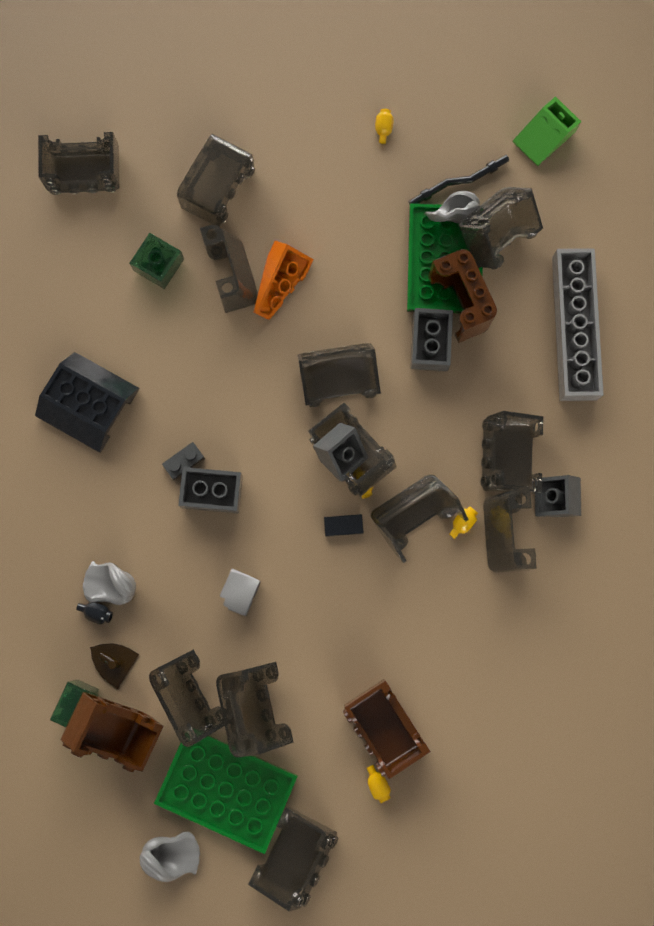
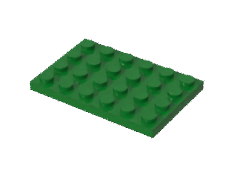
M410 203L407 312H414L415 308L453 310V313L461 314L464 311L453 286L444 290L440 284L435 283L431 285L428 275L434 260L464 249L472 254L483 277V206H480L476 221L470 224H459L452 221L435 222L430 220L428 216H425V212H435L442 205Z
M188 726L154 804L265 854L298 775Z

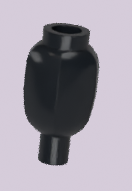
M78 603L76 607L77 611L84 613L87 620L97 624L110 623L113 617V612L107 606L98 603H88L87 605Z

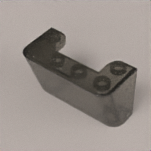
M218 225L200 228L208 256L213 260L228 257L233 276L216 281L225 313L256 304L258 291L242 241ZM225 283H231L233 290L226 293L222 290V286Z
M501 411L484 419L482 423L483 458L481 460L482 477L480 481L484 491L542 493V473L532 474L533 438L543 435L544 416ZM536 423H538L537 431H535ZM536 479L537 485L534 488V481Z
M530 488L515 489L489 496L483 503L487 563L493 572H520L537 569L535 548L515 549L512 514L517 513L520 509L532 508ZM525 496L526 502L522 504V497ZM523 553H527L531 557V562L528 565Z
M194 649L156 668L149 674V681L178 739L186 747L196 744L231 722L227 711L222 707L217 706L210 709L206 698L202 694L198 682L192 674L200 668V659Z
M285 807L276 826L282 828L273 849L266 863L257 865L248 885L287 911L300 909L302 906L305 907L310 901L311 889L319 882L321 868H324L328 863V854L336 846L338 837H336V831L290 807Z

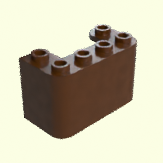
M463 249L434 260L428 275L431 285L435 283L440 284L444 290L453 286L464 310L459 318L460 329L455 333L458 343L486 332L497 314V307L472 254Z
M385 679L344 705L345 710H343V714L349 723L353 721L356 724L354 730L359 738L364 737L367 744L364 746L370 756L373 754L376 756L378 761L375 764L382 776L387 775L391 779L431 752L396 696L392 693Z
M83 692L60 740L63 742L62 745L71 749V754L82 758L83 755H91L93 752L105 760H108L109 757L113 758L115 762L122 764V768L129 772H134V770L143 772L164 726L140 710Z

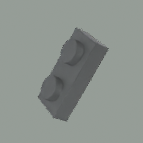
M192 442L162 463L171 478L175 480L182 475L183 467L192 468L205 457L194 442Z

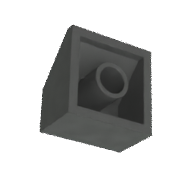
M339 423L313 445L320 462L341 482L368 459L356 428L343 423Z
M571 475L535 478V516H582L581 478Z

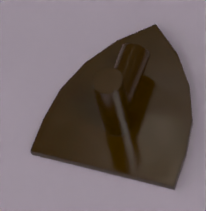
M114 643L90 647L96 670L103 679L118 689L139 654L128 647Z

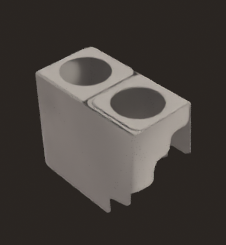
M231 569L220 594V597L225 598L223 605L228 607L230 611L247 616L261 581Z

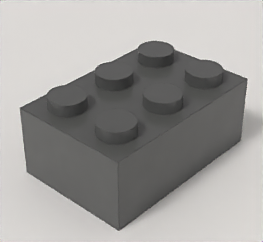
M415 308L412 325L410 369L449 370L451 365L453 310Z
M183 467L178 506L182 509L239 514L243 475L241 472Z

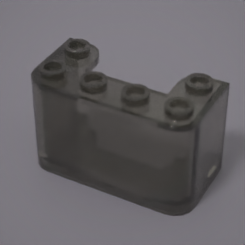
M104 132V138L97 137V142L61 143L60 139H56V142L49 140L48 135H38V177L46 190L53 195H60L61 193L78 194L79 192H115L119 189V144L114 133Z
M211 134L178 188L177 198L181 208L220 227L228 218L227 203L234 198L235 189L238 184L241 185L244 179L251 178L255 172L253 155Z
M507 187L497 191L459 223V228L467 251L472 254L478 268L494 270L500 268L504 263V257L499 254L505 247L511 245V242L517 237L526 239L536 237L543 229L532 188Z
M344 402L308 431L311 436L309 441L312 445H315L339 423L356 428L368 459L351 474L349 472L346 473V478L342 482L345 481L347 483L348 489L354 496L358 494L361 497L396 469L397 466L394 456L388 449L385 450L383 446H379L359 424L358 419L350 414L349 411L351 409Z
M276 662L222 674L216 680L230 752L235 757L260 755L294 743L290 727L285 723L275 724L267 684L278 680L279 672Z

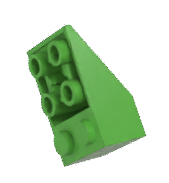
M555 96L535 115L512 142L533 163L539 166L577 131L581 120Z

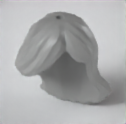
M458 191L451 194L437 211L425 212V216H428L430 220L435 222L452 221L459 224H470L476 221L478 217L480 201L472 192Z
M92 561L85 573L83 582L84 596L91 603L106 601L122 605L128 603L133 598L136 591V582L128 572L121 570L113 563L97 565Z
M183 832L171 838L155 837L149 840L142 849L140 855L141 868L147 875L161 882L173 881L189 872L195 875L200 860L199 845L194 835L190 832Z

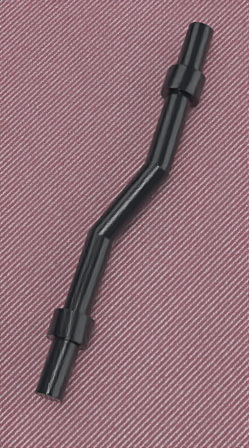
M505 155L496 161L492 160L486 164V167L470 176L445 179L430 189L426 188L418 196L409 200V205L410 203L419 204L422 201L426 202L432 198V195L448 186L473 183L488 173L492 174L498 170V167L509 162V157Z

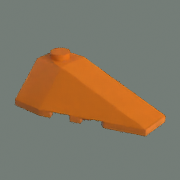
M275 240L266 259L253 313L270 320L282 306L286 296L289 293L292 294L297 283L303 281L314 259L288 244Z

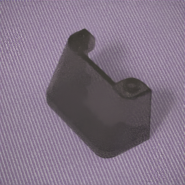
M371 343L311 351L297 355L306 406L318 407L324 399L361 393L365 398H374L376 394H381L376 353Z

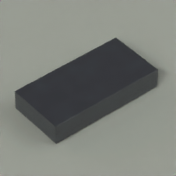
M362 514L324 517L325 537L364 534Z

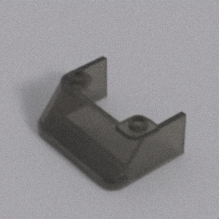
M435 475L423 477L374 509L371 513L374 524L403 563L406 562V559L401 550L408 544L406 534L435 515L442 519H449L457 513L465 522L469 520L459 498Z

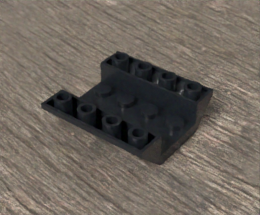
M74 352L59 363L39 395L35 416L101 453L110 438L107 433L125 404H131L140 388Z

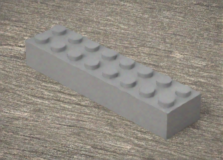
M557 249L552 257L559 400H598L603 396L595 249Z

